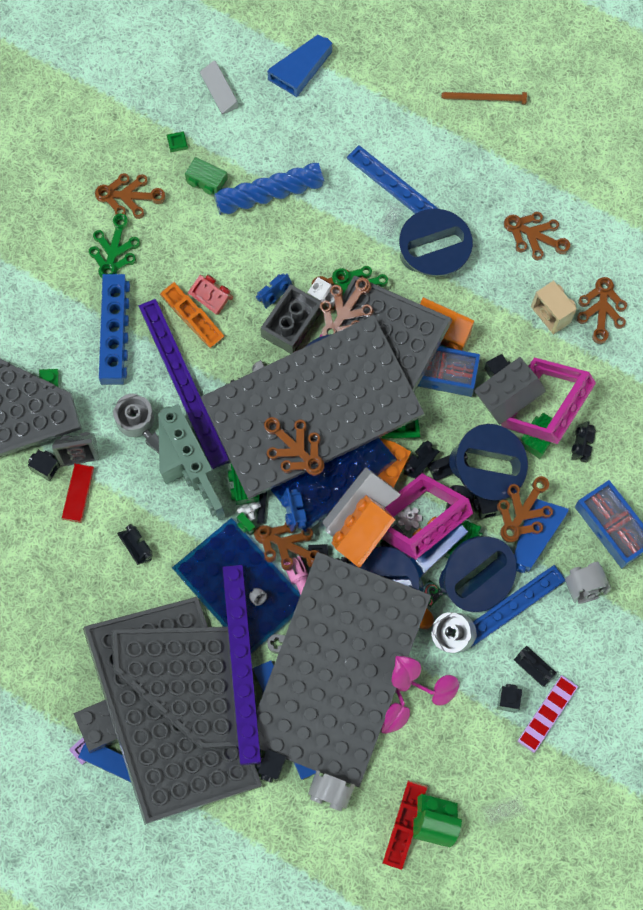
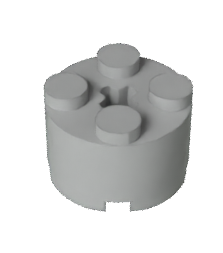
M127 394L117 401L113 415L118 429L125 436L140 437L143 436L142 434L146 430L152 429L154 415L151 405L146 398L138 396V394Z
M593 562L588 567L582 569L581 567H575L570 570V575L565 579L574 603L578 601L579 604L596 600L599 598L598 594L603 592L606 595L611 590L605 572L599 562Z
M444 613L433 624V642L439 649L445 652L460 653L466 651L477 638L473 621L462 613ZM453 629H456L457 631L455 633L456 636L451 635L453 633Z
M316 770L308 792L311 795L310 800L320 804L324 800L331 803L330 808L341 811L342 808L347 809L355 785L351 784L350 787H347L346 781L325 773L323 777L319 776L320 771Z

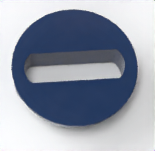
M437 208L422 210L411 216L401 229L399 237L400 258L403 265L411 271L432 277L450 275L466 263L472 252L473 239L471 231L463 219L450 211ZM452 235L458 236L462 241L418 257L412 256L408 251Z
M482 424L472 428L464 435L458 446L452 450L449 457V464L453 474L461 480L462 484L472 494L486 500H502L510 497L507 494L508 487L516 484L521 488L528 471V459L523 444L513 432L497 424ZM464 453L507 460L512 465V474L468 467L464 462ZM515 488L510 489L512 493H516Z
M490 536L470 538L461 543L447 560L439 578L440 589L443 594L462 610L482 612L491 609L508 595L516 577L514 554L510 547L500 539ZM497 551L496 560L455 592L456 583Z
M383 546L375 547L360 567L390 580H411V588L421 592L424 590L423 582L418 576L415 565L407 555L397 549Z

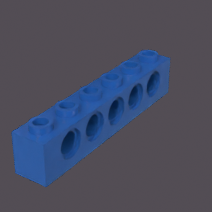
M103 274L99 356V381L101 385H124V379H127V367H124V361H128V351L125 350V344H128V332H125V326H129V316L126 315V309H129L130 304L126 294L130 292V281L126 280L125 274ZM120 293L118 297H112L113 294ZM114 310L120 311L118 314H111ZM114 327L119 328V330L115 332L111 331V329ZM114 344L119 345L116 349L110 348ZM112 362H118L114 367L109 366Z

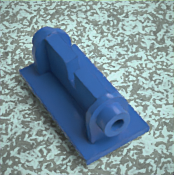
M278 274L269 283L270 288L266 285L257 292L256 299L259 302L262 301L266 309L285 293L290 284L293 285L288 274Z
M286 488L281 497L282 506L286 507V524L290 526V530L293 532L295 526H298L299 529L305 528L307 520L304 509L297 510V508L303 507L301 493L298 492V489L291 490L289 493V489Z

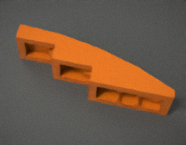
M175 282L159 294L209 348L224 337L201 308H198Z

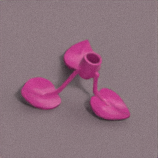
M396 656L391 681L392 685L396 688L395 693L400 700V704L393 703L387 710L381 733L386 734L401 729L410 717V710L404 706L405 702L400 691H407L412 684L433 695L432 702L435 705H445L457 694L460 685L458 679L453 675H445L436 682L434 690H430L413 681L421 673L420 663L410 657Z

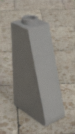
M366 467L323 520L322 523L326 527L325 531L332 537L337 531H340L344 526L346 518L352 515L357 503L366 495L385 508L401 494Z

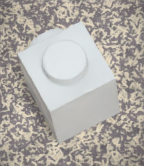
M317 277L307 293L321 302L329 301L332 307L335 304L334 296L330 292L332 285ZM335 289L334 294H338L339 291Z

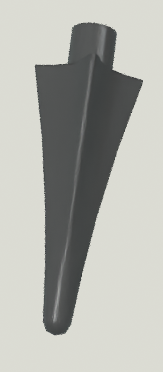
M146 430L142 434L146 438V444L159 454L158 435L156 432L152 434L149 430Z

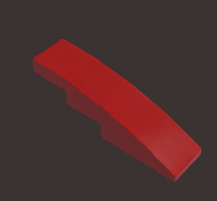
M411 780L407 781L382 862L383 864L400 870L403 869L413 837V821L417 817L418 796L426 794L428 786Z

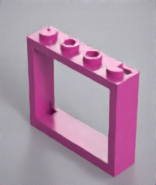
M534 357L529 364V368L538 379H540L542 374L574 382L575 384L547 428L514 419L517 413L501 425L507 429L558 444L596 382L588 371Z
M423 473L399 491L401 495L387 505L385 509L394 517L426 491L452 506L412 538L406 537L391 527L382 537L384 541L415 560L473 514L468 498Z

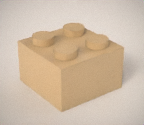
M554 280L535 293L531 308L553 335L571 323L577 310L574 301L564 294L563 288L559 284L557 285Z

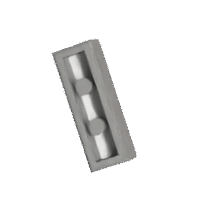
M211 62L200 71V75L223 115L237 109L238 102L217 62Z

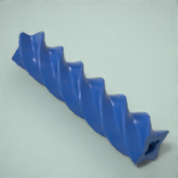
M310 163L303 168H293L286 173H275L269 178H258L252 183H241L235 188H223L215 193L214 199L219 215L221 213L232 214L238 208L250 209L256 202L267 204L273 198L284 199L291 192L301 194L308 187L311 189L321 188L324 178L319 163Z

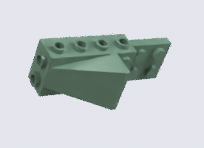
M179 404L163 408L157 415L159 419V471L165 484L184 476L188 487L193 486L195 491L199 489L203 499H208L206 503L212 517L216 515L218 520L225 518L223 507L210 484L216 481L212 468Z

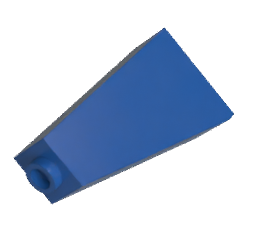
M319 34L269 68L267 71L268 80L297 97L330 56L333 43L326 37H322Z
M539 499L535 500L529 511L550 506L553 514L547 519L538 517L523 520L522 526H528L537 521L543 525V530L539 534L527 533L519 536L514 551L517 572L525 573V571H530L567 515L568 508ZM544 509L543 513L549 515V511ZM534 525V530L539 531V526Z

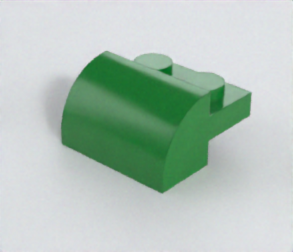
M425 794L419 795L417 817L413 821V839L449 848L452 847L459 837L462 826V819L458 818V803Z

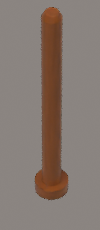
M443 92L441 98L521 102V104H526L527 92H522V94Z

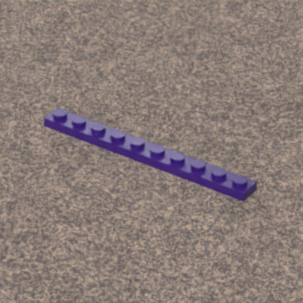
M153 299L138 305L209 465L212 469L229 463L227 454L157 300Z
M243 566L223 567L240 765L259 764L261 759Z

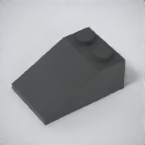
M84 432L74 437L69 435L62 436L60 439H56L52 445V449L61 467L99 460L94 433Z

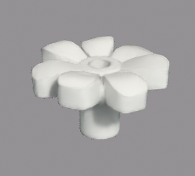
M253 502L249 506L248 504L242 505L236 511L237 513L243 512L251 521L255 519L254 511L261 507L260 503Z
M409 506L404 508V512L401 511L397 515L400 518L398 521L399 526L405 525L406 531H410L411 526L417 529L419 527L418 522L422 521V515H417L419 510L415 507L410 510Z

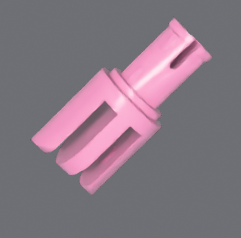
M297 556L292 558L293 568L286 570L291 584L297 585L301 595L309 573L302 557Z

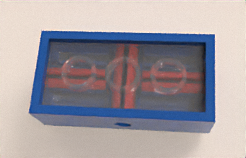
M439 346L418 387L472 397L480 354Z
M610 480L578 500L575 509L621 569L643 555V523Z

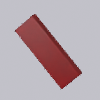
M74 464L62 520L82 522L94 472L93 466Z

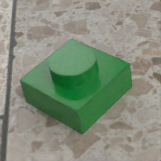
M39 369L40 379H44L59 387L58 369Z
M243 512L237 516V527L243 533L247 532L251 536L256 530L254 524Z

